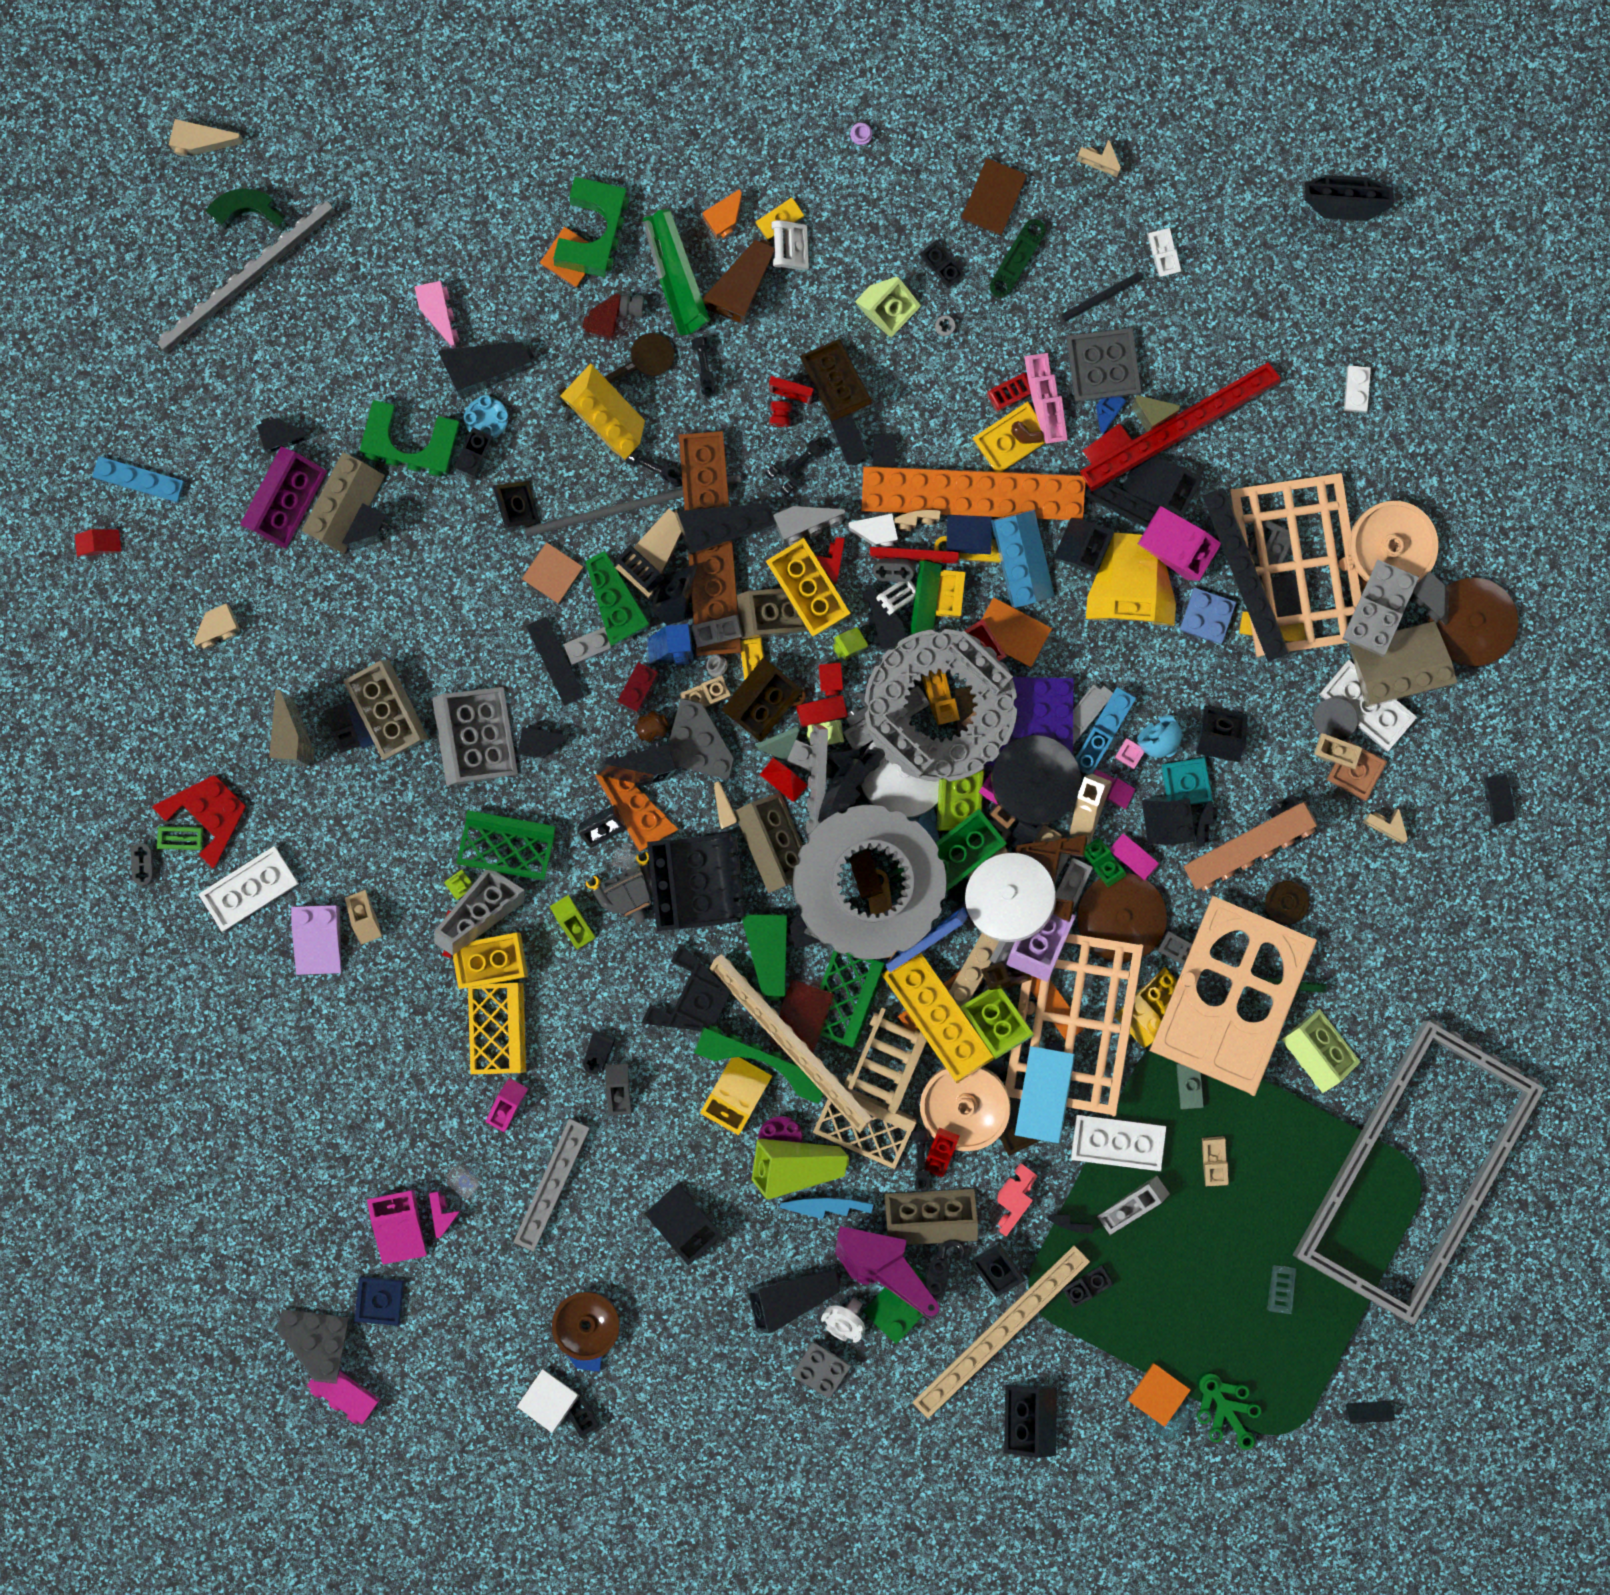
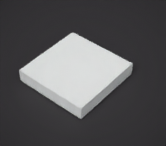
M542 1369L517 1407L551 1433H555L580 1395L545 1369Z

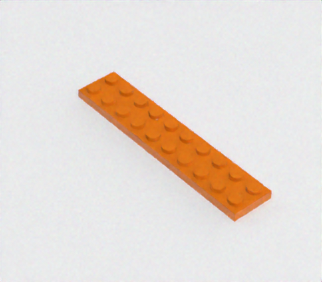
M863 466L861 511L910 513L922 510L941 511L940 515L1006 517L1035 510L1037 519L1070 520L1075 518L1083 520L1085 480L1081 475Z

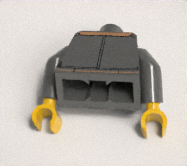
M645 852L646 861H640L637 854L636 860L639 865L602 883L596 876H593L596 879L594 886H591L586 880V886L594 890L593 894L603 908L614 914L620 913L622 917L632 914L636 923L642 922L648 917L644 908L651 904L650 898L653 896L647 852Z

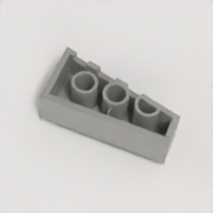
M485 870L434 931L435 944L451 955L456 954L524 903L525 890L499 873Z

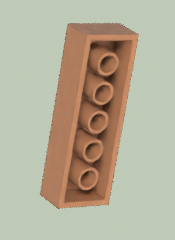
M1303 801L1194 859L1183 867L1195 889L1201 888L1202 891H1205L1216 884L1214 880L1221 877L1224 881L1235 875V869L1241 867L1244 870L1256 863L1254 859L1260 856L1262 859L1273 855L1275 853L1274 849L1281 845L1284 849L1296 842L1295 837L1299 835L1303 838L1315 832L1314 827L1318 824L1308 805Z

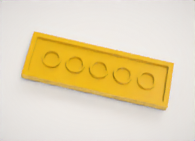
M921 952L891 973L888 970L882 973L883 978L956 1084L994 1059Z

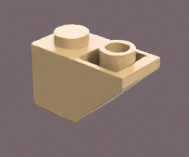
M224 604L205 612L194 640L195 646L207 649L214 646L215 641L219 639L228 640L236 636L235 633L240 631L229 605Z

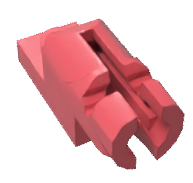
M1021 1163L1014 1171L1018 1175L1019 1180L1009 1178L997 1196V1202L1010 1211L1009 1215L1004 1214L998 1222L1000 1226L998 1231L1004 1236L1009 1234L1033 1201L1025 1194L1030 1192L1038 1176Z

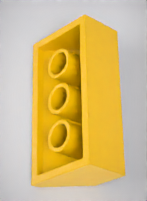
M590 363L560 397L613 452L625 460L640 444L645 420Z
M804 538L766 560V563L812 637L850 617L851 613Z

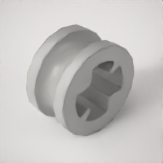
M941 316L935 323V330L941 336H949L955 329V321L950 316ZM944 320L948 321L951 330L941 331L942 327L939 323H944Z

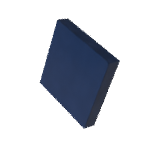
M947 515L946 551L991 555L992 516Z
M359 1276L354 1322L400 1326L405 1280Z

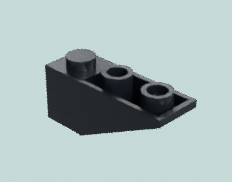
M867 584L865 585L866 591H862L864 603L870 606L871 612L867 613L870 626L874 625L877 633L873 634L875 646L880 647L881 652L895 649L898 646V642L906 638L903 623L895 613L891 615L887 613L889 609L882 607V600L878 601L876 599L878 594Z

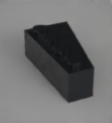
M769 503L683 510L675 513L690 556L765 531L776 525Z

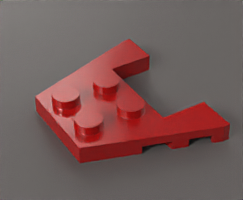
M213 775L153 805L152 808L168 822L184 806L215 837L199 853L215 869L247 806L216 775Z

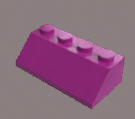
M281 446L240 525L286 549L327 471L300 454Z

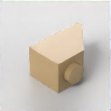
M366 890L346 897L345 901L351 925L361 945L382 937L377 917Z

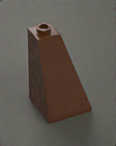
M762 239L760 242L754 240L704 296L703 302L706 310L746 325L774 258L775 248L772 247L773 244Z

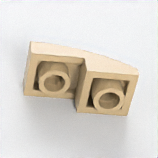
M922 510L906 513L896 517L894 525L898 526V530L911 531V528L916 529L917 520H921V524L934 525V522L939 523L941 511Z
M722 675L679 694L681 698L703 703L705 708L731 696Z

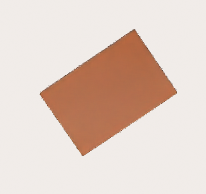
M994 597L982 617L1004 653L1029 668L1032 667L1052 630L1047 625Z

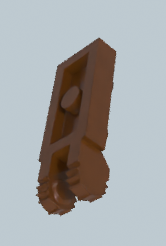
M868 847L859 855L852 853L849 861L862 900L884 893Z

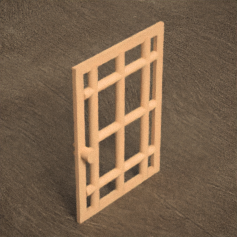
M1342 473L1231 489L1232 508L1247 546L1245 524L1253 523L1260 563V566L1256 567L1258 574L1262 576L1264 589L1279 626L1304 623L1306 640L1286 643L1289 652L1349 643L1342 640L1348 627L1346 616L1353 615L1361 598L1358 572L1353 566L1352 556H1350L1349 552L1351 528ZM1334 484L1336 501L1328 502L1326 485ZM1317 486L1319 504L1294 507L1292 490ZM1283 491L1285 509L1260 512L1258 495ZM1249 496L1252 514L1243 515L1241 498ZM1338 510L1345 557L1340 559L1339 562L1337 561L1330 511ZM1321 512L1328 556L1303 560L1296 516ZM1287 517L1294 561L1269 565L1262 521ZM1329 565L1336 609L1311 612L1304 569ZM1339 569L1341 571H1348L1353 603L1351 607H1345ZM1295 570L1302 614L1277 618L1270 574ZM1250 618L1256 657L1265 656ZM1338 618L1340 635L1315 639L1312 621Z
M1068 934L1066 943L1081 945L1079 962L1058 959L1054 968L1077 971L1070 1016L1045 1012L1050 978L1048 982L1043 980L1040 982L1037 1006L1029 1001L1032 980L1022 983L1018 1012L1025 1022L1027 1015L1035 1013L1032 1031L1034 1036L1031 1037L1030 1046L1039 1048L1043 1021L1068 1025L1064 1052L1072 1054L1077 1026L1102 1030L1095 1075L1072 1071L1071 1077L1073 1081L1094 1084L1091 1102L1068 1098L1066 1107L1116 1116L1144 946L1142 944L1136 945ZM1090 946L1115 950L1113 968L1087 964ZM1124 952L1133 953L1130 971L1121 970ZM1086 973L1111 977L1104 1022L1079 1018ZM1120 979L1128 980L1122 1022L1121 1024L1113 1023L1119 981ZM1111 1032L1120 1033L1113 1078L1104 1077ZM1022 1043L1011 1049L1005 1084L1009 1097L1021 1099L1022 1090L1015 1089L1017 1071L1026 1072L1027 1063L1019 1062ZM1102 1086L1111 1087L1108 1105L1100 1104Z

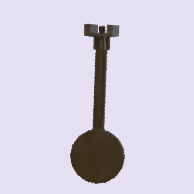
M658 333L641 335L634 341L631 348V362L604 376V378L611 384L634 370H638L646 376L662 375L670 369L674 361L672 344L666 337ZM564 387L558 390L555 404L556 406L562 404L563 408H566L564 418L568 421L574 417L575 411L560 397L567 389Z

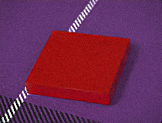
M774 376L770 377V393L806 404L812 403L813 388Z

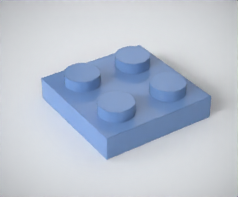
M1193 588L1179 630L1221 645L1236 602Z

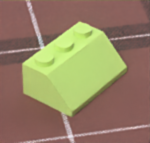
M1320 1009L1307 1017L1281 1039L1322 1093L1340 1083L1360 1063L1359 1059Z

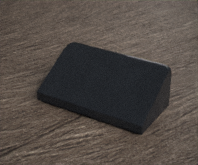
M613 805L581 822L577 833L591 848L626 830L627 827L618 808Z
M1389 1401L1347 1403L1345 1405L1346 1420L1351 1424L1390 1422L1395 1420L1392 1405Z

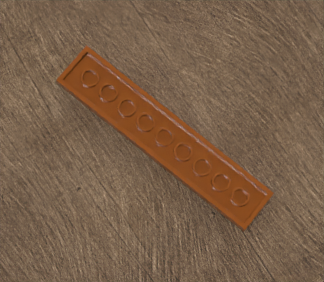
M723 431L679 434L684 510L729 507ZM732 542L692 556L688 552L689 566L694 564L697 566L691 593L694 625L738 615ZM740 638L697 648L695 640L696 657L741 653Z

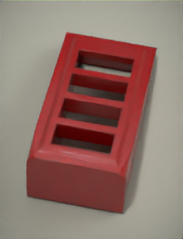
M1025 372L986 392L996 413L1031 395L1028 377ZM1018 381H1023L1027 391L1023 392ZM1013 384L1019 392V395L1017 396L1011 388V385ZM1007 388L1008 392L1012 397L1011 399L1007 398L1005 392L1003 391L1004 389ZM997 393H1000V395L1002 396L1004 400L1003 403L999 401L996 395Z

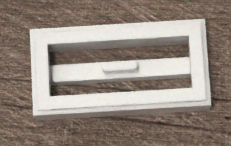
M911 581L898 582L879 594L876 599L878 601L882 600V607H887L889 609L887 613L891 615L915 599L916 587ZM904 584L908 586L892 598H887V595L891 594ZM910 591L913 592V594L893 606L892 603Z

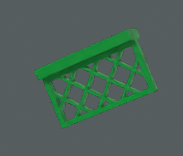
M467 810L466 823L456 864L545 881L556 835L555 826ZM469 829L479 830L482 836L472 842L468 836ZM494 834H500L504 841L494 846L489 837ZM516 838H522L526 845L516 850L511 841ZM486 840L491 848L481 854L475 845ZM538 842L548 843L547 849L540 854L533 847ZM508 844L513 852L503 858L497 849ZM470 848H473L477 854V857L472 860L462 859L464 852ZM530 848L535 857L525 862L520 853ZM494 852L499 861L494 864L487 863L484 857ZM516 856L522 865L517 868L509 867L506 861ZM538 860L543 867L541 873L532 872L528 866Z
M833 951L804 1030L856 1049L881 983L882 973L885 972L886 964L873 959L865 960V962L871 963L868 973L860 976L855 964L864 960L858 959L853 962L852 957L854 956L845 953L849 958L850 964L839 968L836 962L838 952ZM852 966L857 978L845 982L841 971ZM838 973L843 984L831 989L828 983L829 977ZM864 977H866V979H865V981H864V984H863V982H862L861 979L864 978ZM859 981L862 987L861 992L852 997L847 985ZM844 987L849 999L837 1003L833 992ZM830 994L835 1005L823 1010L820 1001L822 997ZM851 1001L854 1011L852 1015L844 1018L839 1006ZM837 1008L841 1020L829 1024L825 1013ZM822 1015L827 1026L820 1030L812 1028L811 1025L814 1018ZM842 1022L846 1029L843 1039L836 1037L831 1028ZM829 1029L830 1034L825 1033L823 1031Z

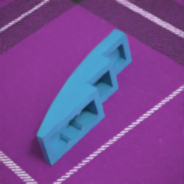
M815 1197L784 1201L780 1203L779 1208L823 1219L825 1211L843 1216L848 1215L849 1208L871 1213L873 1203L846 1198Z

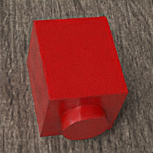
M841 663L819 664L820 693H825V696H838V692L843 691Z

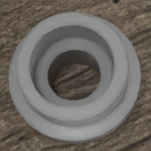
M717 655L712 656L706 664L708 673L712 677H719L724 674L728 666L727 660L723 656Z

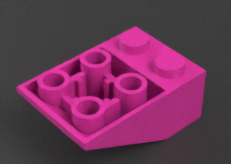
M1160 506L1139 540L1138 545L1186 580L1200 581L1221 543L1206 531Z
M414 1189L367 1199L371 1224L382 1265L427 1256Z

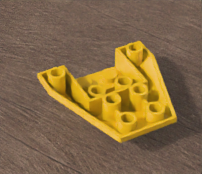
M1113 534L1087 596V620L1108 621L1109 619L1152 622L1154 625L1175 626L1176 601L1166 564L1138 545L1142 535Z

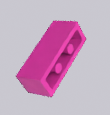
M339 1371L337 1384L317 1382L313 1379L307 1384L311 1388V1394L317 1398L323 1397L328 1400V1405L339 1412L341 1409L348 1414L346 1418L354 1424H363L381 1400L341 1371Z

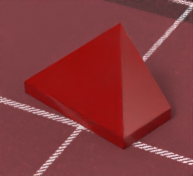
M772 758L759 774L793 803L808 786L795 773L775 758Z

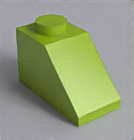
M569 895L549 906L576 949L596 938Z

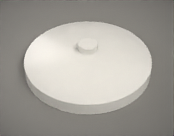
M874 742L870 744L867 750H879L884 756L879 762V767L870 772L861 785V789L871 805L884 806L889 812L900 811L906 814L908 819L921 816L938 804L939 780L937 782L922 780L902 772L898 764H891L885 758V752L882 749L877 748Z
M1005 853L991 857L973 872L967 884L965 902L972 922L983 934L998 941L1016 942L1032 937L1048 923L1055 908L1056 891L1050 874L1037 860L1019 853Z

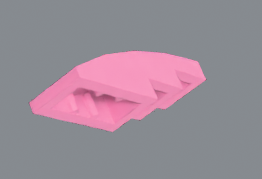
M1048 353L1024 356L1031 396L1045 443L1067 441L1062 396L1058 397L1055 375L1050 373Z

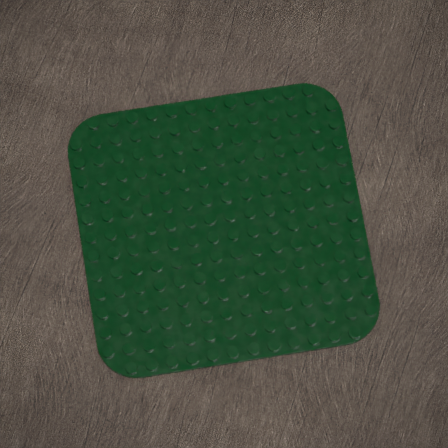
M1149 1048L1138 1060L1119 1097L1116 1116L1110 1115L1108 1119L1166 1126L1161 1171L1085 1162L1059 1214H1069L1070 1223L1093 1224V1234L1074 1232L1053 1223L1031 1266L1028 1289L1075 1245L1090 1263L1068 1284L1103 1264L1114 1285L1075 1308L1072 1307L1064 1291L1061 1290L1039 1311L1042 1317L1144 1373L1148 1371L1152 1363L1156 1364L1188 1387L1190 1392L1187 1396L1199 1402H1202L1203 1393L1199 1388V1381L1205 1374L1213 1373L1223 1383L1233 1385L1244 1384L1249 1390V1395L1246 1399H1239L1232 1393L1221 1392L1227 1400L1247 1404L1256 1403L1261 1408V1414L1257 1418L1250 1417L1248 1413L1233 1411L1239 1422L1249 1429L1265 1435H1282L1292 1432L1303 1425L1311 1416L1370 1302L1364 1296L1293 1256L1294 1251L1359 1137L1361 1130L1264 1079L1261 1080L1256 1095L1252 1096L1247 1092L1200 1073L1203 1108L1180 1109L1176 1064L1179 1063L1149 1051ZM1224 1136L1226 1141V1161L1228 1163V1185L1206 1186L1202 1138ZM1378 1139L1375 1141L1315 1249V1252L1375 1287L1378 1286L1418 1208L1421 1198L1420 1178L1415 1166L1407 1156ZM1158 1176L1170 1195L1161 1204L1110 1235L1097 1216L1142 1184ZM1209 1382L1207 1388L1212 1389L1215 1383ZM1241 1388L1239 1389L1238 1394L1243 1395L1245 1393V1389ZM1212 1397L1210 1408L1216 1410L1217 1403ZM1257 1407L1250 1409L1252 1414L1257 1412Z

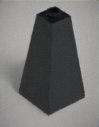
M522 342L438 351L461 400L532 367L531 360L534 359L530 347L525 348Z
M827 1269L747 1288L756 1331L767 1334L773 1333L839 1293V1286H841L839 1274L835 1272V1269Z

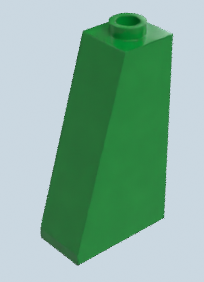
M746 914V917H742V922L762 996H767V1000L780 1001V996H785L787 915Z

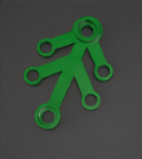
M1213 1373L1205 1374L1199 1381V1388L1203 1393L1200 1410L1196 1414L1198 1421L1202 1424L1210 1422L1211 1414L1209 1413V1408L1213 1397L1217 1407L1212 1428L1208 1432L1209 1438L1213 1442H1220L1222 1440L1223 1433L1221 1429L1225 1416L1237 1434L1236 1442L1239 1447L1244 1450L1251 1449L1255 1445V1437L1249 1430L1243 1428L1233 1411L1248 1413L1250 1417L1257 1418L1261 1414V1408L1256 1403L1247 1404L1227 1400L1221 1394V1392L1232 1393L1239 1399H1246L1249 1395V1390L1244 1384L1233 1385L1223 1383L1217 1375ZM1209 1382L1215 1383L1212 1389L1207 1388ZM1241 1388L1245 1389V1393L1243 1395L1238 1394V1391ZM1252 1407H1257L1256 1413H1250ZM1202 1413H1207L1206 1419H1200ZM1215 1431L1219 1432V1436L1217 1438L1212 1437V1434ZM1250 1438V1443L1243 1444V1440Z

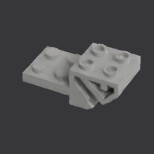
M1377 560L1342 640L1384 657L1419 577Z

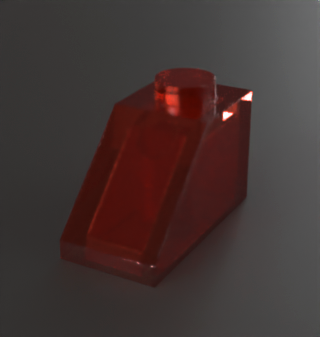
M616 293L592 308L589 316L584 317L582 329H586V336L613 341L620 310L621 294Z

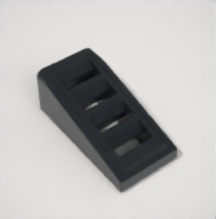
M631 544L615 560L649 593L664 579V576ZM634 554L635 557L626 565L625 562ZM641 560V564L632 571L631 569ZM646 567H648L649 569L641 577H639L638 575Z
M577 1387L573 1391L580 1395L578 1397L579 1401L574 1403L567 1415L580 1438L586 1439L602 1429L603 1426ZM583 1405V1409L575 1414L573 1413V1410ZM587 1413L588 1417L579 1422L578 1418ZM592 1421L593 1425L584 1430L583 1426Z

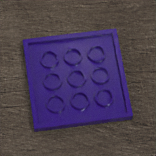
M1013 677L1017 698L1014 700V706L1017 709L1016 721L1008 743L1000 747L999 754L1007 745L1019 738L1038 735L1058 741L1073 755V678ZM995 760L986 762L984 766H993Z

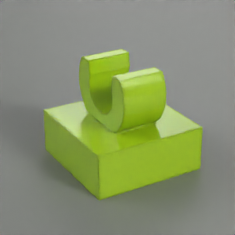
M463 869L444 882L457 901L473 885Z

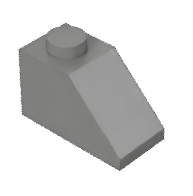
M795 740L787 762L812 772V767L809 766V756L812 754L813 747ZM828 763L826 765L827 779H829L833 769Z

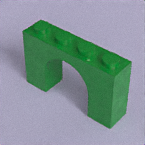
M574 177L569 196L570 205L598 212L606 220L607 229L600 239L591 243H580L558 238L553 257L554 266L606 278L607 271H611L614 258H611L613 250L617 251L619 238L616 236L618 230L622 231L624 225L622 213L623 210L628 209L630 197H627L626 188Z
M373 400L359 450L362 455H365L364 459L377 462V459L386 460L385 464L399 467V464L406 465L408 470L420 472L421 469L429 471V475L434 477L448 476L461 427L460 422L437 416L432 438L427 447L418 453H403L398 451L391 441V430L397 408L395 405Z

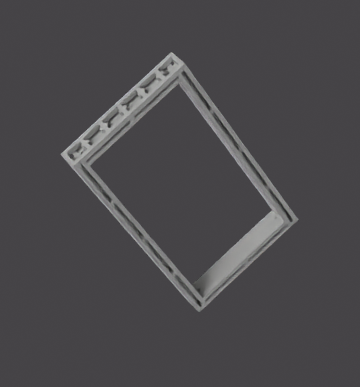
M1433 1019L1431 1021H1423L1293 1253V1256L1413 1325L1545 1089L1539 1085L1540 1081L1530 1075L1527 1078L1519 1074L1521 1070L1511 1064L1507 1067L1500 1063L1502 1059L1492 1053L1487 1055L1481 1052V1046L1473 1042L1469 1044L1464 1042L1462 1035L1452 1030L1450 1033L1442 1029L1444 1025ZM1433 1040L1522 1093L1406 1303H1403L1315 1252V1249L1429 1044Z

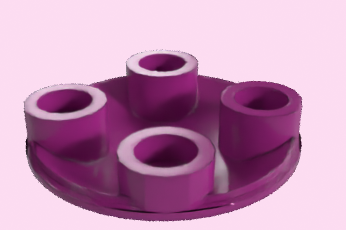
M778 1116L767 1120L759 1130L758 1139L802 1143L803 1133L795 1120L785 1116Z

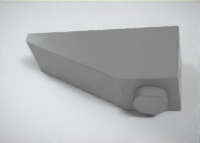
M1155 1176L1097 1217L1111 1235L1161 1204L1170 1193L1158 1176Z

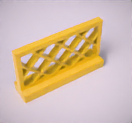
M524 983L487 984L469 987L470 1074L525 1073ZM499 988H507V998L503 1003L494 996ZM474 989H482L488 995L481 1004L474 999ZM490 998L499 1005L492 1015L483 1007ZM501 1009L508 1014V1020L503 1026L494 1018ZM479 1010L489 1017L482 1026L475 1021V1015ZM491 1020L500 1028L493 1037L484 1030ZM502 1031L509 1037V1042L504 1048L495 1041ZM480 1032L489 1039L482 1049L476 1044V1037ZM491 1043L500 1050L493 1060L484 1052ZM482 1054L490 1063L485 1069L476 1070V1060ZM502 1054L509 1058V1069H502L495 1063Z

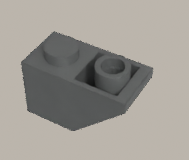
M1429 571L1416 584L1412 592L1414 596L1412 600L1419 608L1425 607L1429 610L1427 614L1435 622L1440 620L1446 625L1449 618V592L1446 586Z

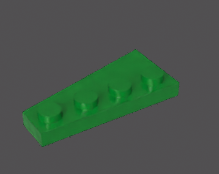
M603 551L585 561L610 647L612 648L648 628V621L606 552Z

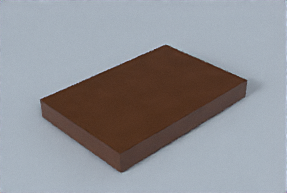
M986 158L961 220L1002 236L1027 174Z

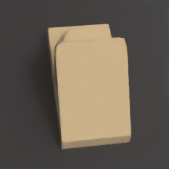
M1109 140L1102 155L1098 154V151L1091 147H1086V149L1081 147L1076 160L1115 177L1118 176L1121 168Z
M1321 733L1314 755L1323 761L1334 762L1350 769H1356L1362 748Z
M1399 809L1394 810L1388 823L1385 822L1386 818L1376 812L1373 815L1371 813L1366 815L1362 823L1401 844L1406 843L1408 840Z

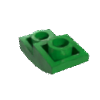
M1100 838L1086 846L1085 858L1108 888L1126 876L1123 868L1114 859L1111 851Z

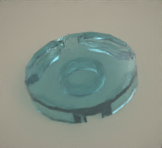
M1182 1402L1165 1427L1146 1413H1144V1421L1152 1435L1159 1439L1169 1440L1178 1438L1185 1432L1189 1424V1413L1187 1406Z

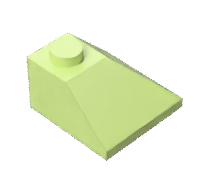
M898 277L870 285L855 301L865 315L891 338L921 307Z

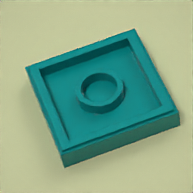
M1206 757L1161 765L1166 796L1186 793L1190 798V805L1213 802Z

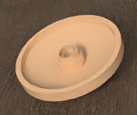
M1387 501L1374 505L1357 519L1352 528L1349 539L1351 561L1359 575L1367 582L1377 560H1380L1418 576V583L1432 570L1437 559L1438 536L1435 527L1422 510L1410 503Z
M945 1067L940 1069L927 1082L920 1101L921 1117L931 1136L935 1138L939 1127L960 1135L955 1150L959 1151L979 1150L995 1142L1007 1126L1011 1109L1010 1098L1005 1085L997 1075L985 1067H981L957 1084Z

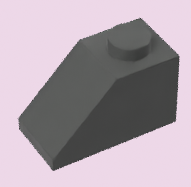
M628 1064L605 1065V1085L609 1116L631 1114Z

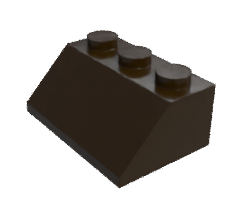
M762 658L721 711L759 742H762L803 690L779 669Z

